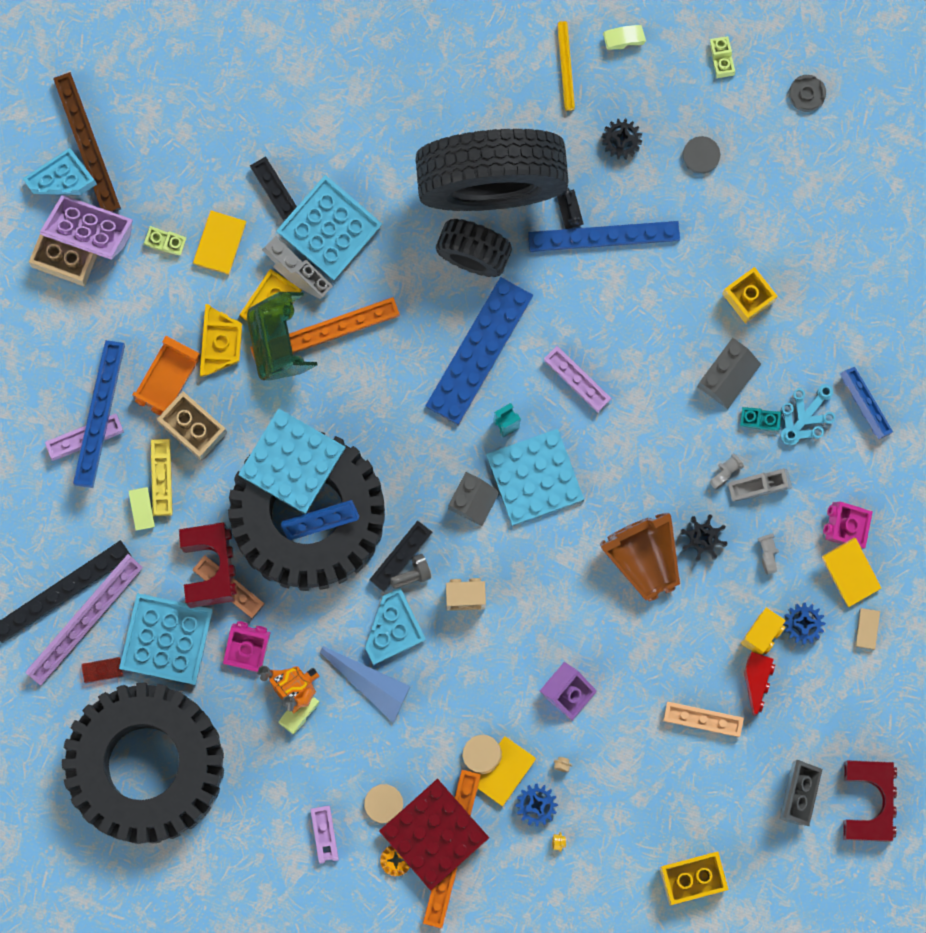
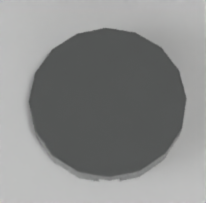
M813 75L797 77L789 88L791 104L803 112L817 110L822 106L826 98L824 83Z
M704 136L689 140L683 151L685 165L695 173L704 174L714 170L721 156L717 143L711 138Z

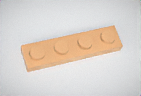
M668 701L663 719L664 722L740 737L744 720L743 717Z

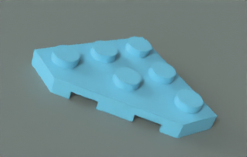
M71 148L23 178L33 194L82 195L97 185Z
M401 588L382 597L365 646L373 666L426 641Z

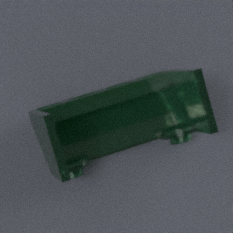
M277 292L250 307L247 312V322L257 373L263 381L300 375L318 366L317 362H305L301 356H293L286 321L293 317V302L303 297V292Z

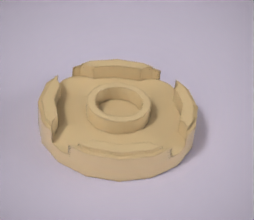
M488 735L472 737L463 748L464 763L477 774L492 772L501 761V747L494 738Z
M379 784L373 787L366 795L365 810L367 815L378 823H388L403 809V798L400 792L391 785Z

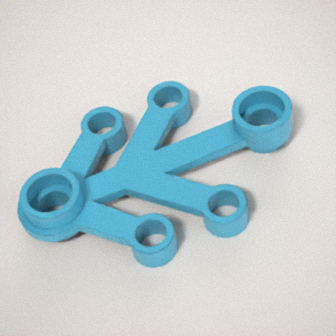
M826 384L820 386L817 391L818 396L806 411L803 400L805 391L801 388L794 391L793 397L796 400L798 421L794 426L791 415L794 410L793 405L785 403L782 406L781 411L784 414L786 428L781 433V439L785 444L795 445L802 438L814 437L819 439L824 434L823 428L817 426L813 430L800 431L804 425L832 424L835 421V414L832 412H827L825 415L812 416L823 401H827L832 397L833 389L831 386ZM827 389L829 394H823L822 390ZM796 392H801L802 397H797ZM789 406L791 408V411L786 412L784 410V407ZM826 416H832V421H828ZM820 430L821 435H815L814 431ZM792 432L794 438H789L788 433Z

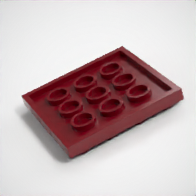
M438 778L379 830L430 891L490 838Z

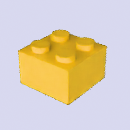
M755 267L726 287L722 293L745 324L773 304L778 297Z
M766 607L740 644L754 653L760 655L763 653L767 654L775 644L772 641L774 637L777 639L784 631L785 626L783 624L786 620Z

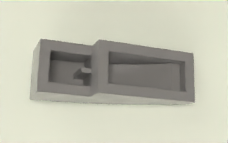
M785 468L728 483L733 502L792 488L789 472Z

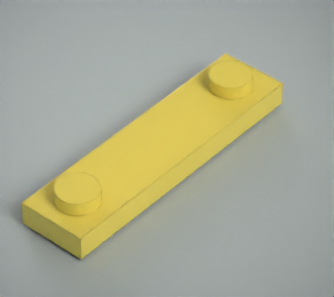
M170 439L151 440L153 516H173Z

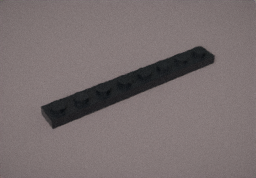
M121 540L1 619L0 642L4 643L115 569L127 554L131 556Z

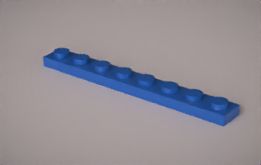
M669 221L528 232L530 252L680 241L679 222Z
M105 340L73 481L75 486L94 488L125 344L122 342Z

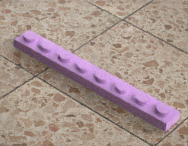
M127 554L25 673L41 686L143 567Z

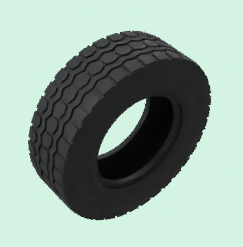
M514 128L462 133L428 143L416 152L415 161L419 199L423 205L435 209L484 211L514 208L549 200L564 193L568 188L569 179L564 140L558 134L544 130Z

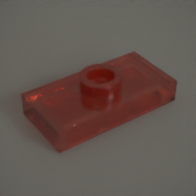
M116 657L81 664L84 683L124 677L123 670L119 669L121 658Z

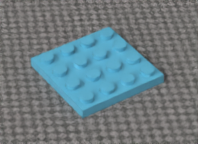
M324 175L276 230V233L334 281L382 226V223L329 177Z
M278 408L238 475L302 513L307 514L346 447Z
M558 429L486 454L512 526L585 500Z
M137 593L119 669L196 686L213 609L205 607L189 608L186 603Z

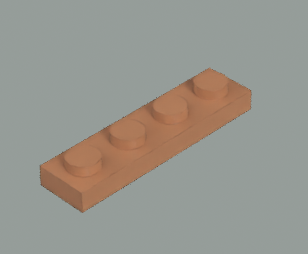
M204 555L193 568V572L206 581L217 573L219 566ZM233 578V583H236L237 595H235V601L232 603L253 619L265 604Z

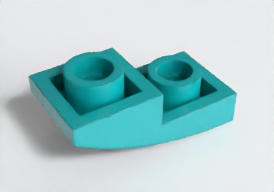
M742 407L740 426L780 432L782 412Z

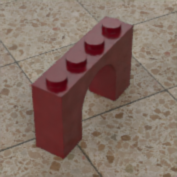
M224 522L179 529L180 548L184 553L211 550L220 557L219 569L211 579L184 584L185 603L187 606L195 608L234 602L235 595H237L236 583H233V576H236L234 564L232 565L231 558H234L233 548L229 543V540L232 539L231 529Z
M852 760L844 762V781L866 782L874 785L882 796V808L880 813L872 820H843V840L892 842L893 838H896V826H893V818H896L897 808L894 806V798L897 797V787H894V779L897 778V767H894V762Z

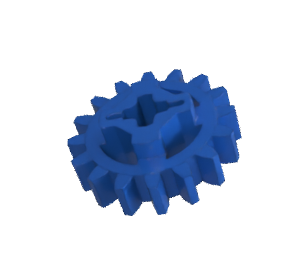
M804 602L802 607H800L797 603L795 604V610L793 608L788 609L790 615H784L788 619L783 624L787 626L784 633L789 632L788 639L794 637L796 644L799 640L802 641V645H805L807 640L812 644L814 642L813 637L818 640L820 638L818 633H824V630L821 628L826 625L825 622H821L824 615H818L820 609L813 610V604L807 607L806 602ZM800 612L799 618L792 620L793 616ZM809 613L812 614L815 619H812L809 616ZM804 619L805 623H808L810 625H807L805 628H803V625L800 624V622ZM793 628H796L799 631V635L793 630ZM816 628L815 632L808 636L809 629Z
M535 784L534 789L528 785V791L526 792L522 789L521 793L523 796H517L516 798L520 801V803L515 804V807L520 808L517 815L522 814L521 821L527 819L529 826L532 822H535L536 827H538L539 822L546 825V819L552 821L553 819L550 815L557 813L553 810V807L558 806L557 803H553V800L557 797H551V789L545 791L546 785H543L541 789L538 787V784ZM535 792H540L544 794L546 797L540 798L536 795ZM529 796L530 802L524 807V800ZM534 799L537 801V803H542V805L540 806V813L539 810L537 811L536 808H532V805L534 804ZM550 804L549 811L545 815L543 811L544 807ZM532 812L536 814L538 818H532L529 815H527V813Z

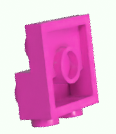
M841 501L832 502V505L827 510V515L830 516L829 522L823 529V533L826 535L825 540L844 544L852 538H856L861 549H865L873 511Z
M237 621V624L233 623L229 633L223 664L258 672L259 667L263 666L271 632H268L267 628L263 626H256V628L248 627V623Z

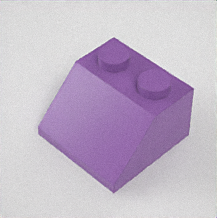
M563 662L541 688L540 692L550 703L573 721L597 690L578 670Z

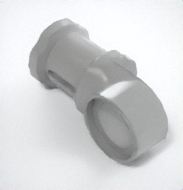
M733 453L729 460L723 464L720 463L718 466L722 472L711 479L709 483L715 490L724 485L733 472L744 467L739 457Z
M774 534L757 538L764 552L762 554V564L767 575L777 572L773 555L779 553V550L776 549L773 540Z

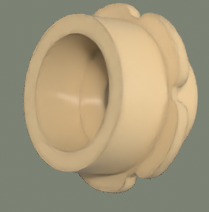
M558 757V760H554V769L569 772L572 764L569 763V759Z

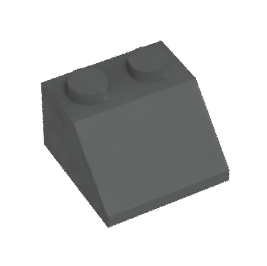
M465 472L448 505V509L483 526L500 492L484 480Z

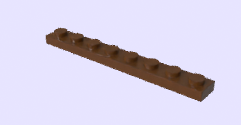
M69 72L54 77V83L85 167L97 183L93 189L100 208L110 212L121 210L120 204L72 74Z

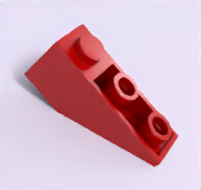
M751 652L746 663L744 676L752 715L756 716L758 712L761 713L765 703L762 701L763 694L768 693L770 683L767 681L769 675L772 676L774 673L775 664H773V658Z

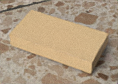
M860 609L855 647L875 650L880 611Z

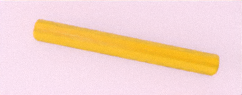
M560 21L557 26L565 111H573L575 109L568 23L567 21Z

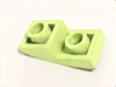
M642 25L619 27L603 32L607 50L624 49L627 45H644L646 42Z
M729 37L710 39L716 78L735 76Z
M150 226L143 245L180 256L187 237Z
M148 487L128 490L135 529L141 530L155 527Z
M312 697L307 707H301L294 714L292 711L287 710L279 720V724L294 735L306 722V718L319 705V701Z

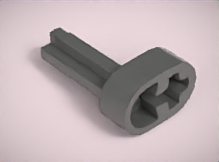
M423 554L412 557L414 570L390 578L391 586L394 589L418 580L424 582L431 579V573Z

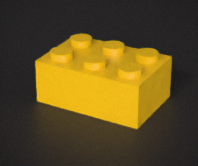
M718 851L659 867L669 906L729 890Z

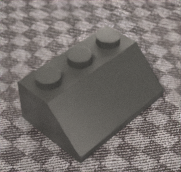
M732 338L700 380L697 387L728 409L761 363L747 347Z
M800 760L793 761L779 819L793 824L810 826L823 769Z

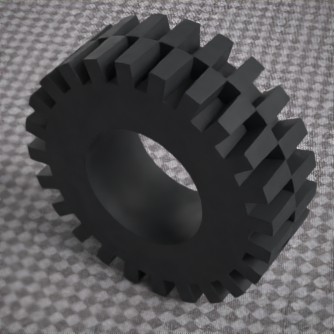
M337 436L333 440L345 446L346 449L325 483L338 493L342 502L352 500L360 517L357 521L338 526L331 535L319 542L310 544L296 543L281 535L272 523V508L277 497L238 475L240 471L235 475L234 489H230L228 516L232 534L240 552L254 570H258L265 579L269 581L274 580L284 588L289 589L292 586L298 587L300 591H309V588L319 587L320 590L329 588V584L337 581L341 584L347 581L350 574L353 572L357 574L363 568V563L368 558H372L375 553V547L382 538L385 507L380 480L376 477L373 466L368 459L365 461L356 447H348L345 445L344 440Z
M136 683V686L131 687L127 685L116 687L117 691L110 694L107 692L102 693L98 696L99 700L93 705L88 704L82 710L84 714L79 721L74 720L71 725L73 732L70 739H66L64 743V749L66 750L65 759H62V769L65 770L66 775L64 785L70 792L72 804L75 808L79 809L83 815L82 817L88 823L92 824L102 833L118 840L135 844H154L168 838H177L181 835L180 833L187 829H192L198 824L197 821L210 811L211 803L214 798L218 797L220 792L219 785L221 778L224 776V752L217 730L209 717L195 702L183 693L171 690L164 685L157 684V686L147 683ZM144 728L160 730L172 738L178 750L179 768L175 780L166 791L156 797L145 800L125 797L115 787L109 771L110 756L115 745L122 737L132 731Z

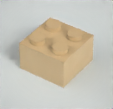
M480 578L469 579V582H461V579H450V582L446 583V611L485 609V581H481Z

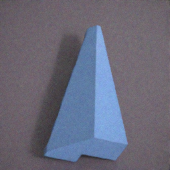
M323 646L320 653L394 723L410 686Z

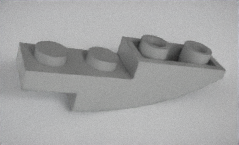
M276 236L262 249L275 263L273 267L303 291L321 299L333 287L307 260L302 262Z

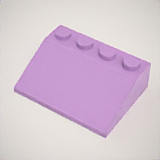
M61 195L42 227L40 235L112 260L124 248L130 238L133 219Z

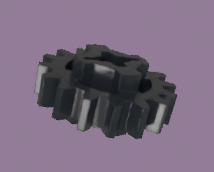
M618 118L616 124L611 121L609 124L610 128L605 127L604 131L606 133H602V138L605 140L602 141V145H607L605 152L611 151V157L616 154L618 160L621 156H624L626 160L628 154L633 157L634 151L639 152L640 147L638 145H642V140L640 139L642 133H637L640 127L634 128L633 121L628 124L626 118L624 122H621ZM622 133H624V142H622V145H620V137L622 136Z

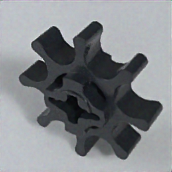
M711 514L707 516L705 524H699L696 521V517L692 516L690 521L694 524V529L692 531H686L685 529L680 531L681 535H687L690 538V543L683 546L682 550L686 551L688 548L696 549V562L700 561L701 553L703 552L710 553L712 560H716L717 555L713 550L714 546L721 545L726 547L728 544L727 541L719 540L717 536L718 532L723 531L726 526L722 525L719 528H713L710 524ZM701 534L708 536L706 542L705 540H700Z

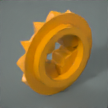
M388 846L381 854L380 863L382 869L391 876L405 874L410 868L405 861L399 862L397 869H395L393 862H387V860L394 858L396 852L392 846Z

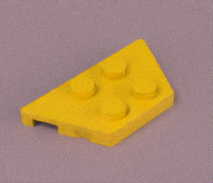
M205 304L200 377H205L240 362L242 323L212 308L209 304Z

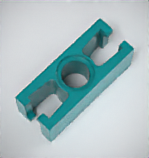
M512 403L494 412L493 422L495 426L498 425L502 437L507 436L520 427L521 418L513 411Z

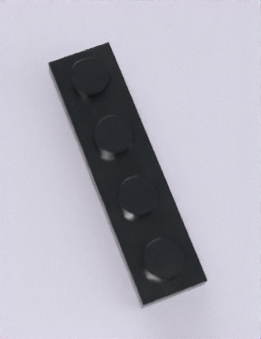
M265 156L251 164L250 169L284 222L297 206Z
M417 520L369 581L385 592L391 585L390 578L402 572L433 532Z

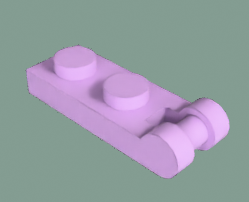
M330 806L310 809L319 864L325 863L327 860L339 861ZM330 846L331 852L324 853L323 847Z

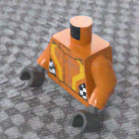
M260 666L257 673L261 675L260 679L262 681H266L269 677L274 691L283 701L282 706H287V710L292 711L293 714L301 707H307L310 704L313 695L316 693L312 682L320 677L314 668L303 673L298 666L284 670H270L267 666Z

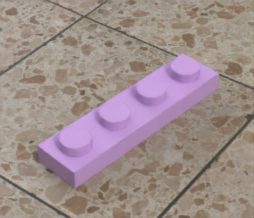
M558 346L544 358V361L597 413L612 399Z
M117 414L109 416L104 440L124 433ZM86 426L45 442L52 461L81 450Z

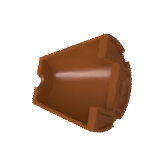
M670 513L655 515L656 519L647 517L609 535L607 537L609 541L603 540L600 543V547L648 602L659 597L658 594L662 591H665V593L674 591L676 589L675 586L680 584Z

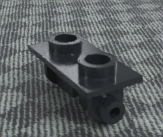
M567 188L564 193L557 196L565 229L584 225L575 190Z

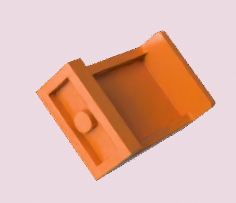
M165 336L163 339V346L137 391L132 394L135 403L142 407H145V405L151 407V411L159 416L179 396L201 358L198 352L168 336Z

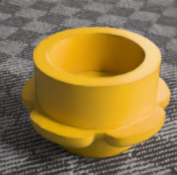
M561 832L553 834V850L561 852L562 848H566V837L562 836Z

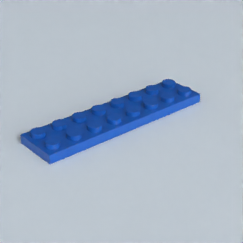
M502 277L499 278L425 407L457 425L460 424L532 300L533 294Z

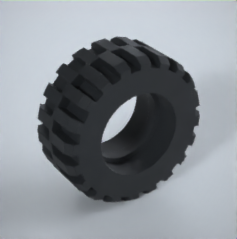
M450 219L443 226L436 244V251L444 260L458 266V268L481 276L498 277L504 272L512 246L508 239L483 225L463 219Z

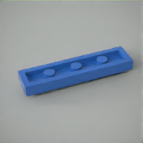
M853 367L840 373L844 384L849 388L854 401L859 405L864 418L869 422L872 432L877 438L881 439L893 433L857 369Z
M352 500L282 521L281 527L287 538L294 540L357 521L360 516Z

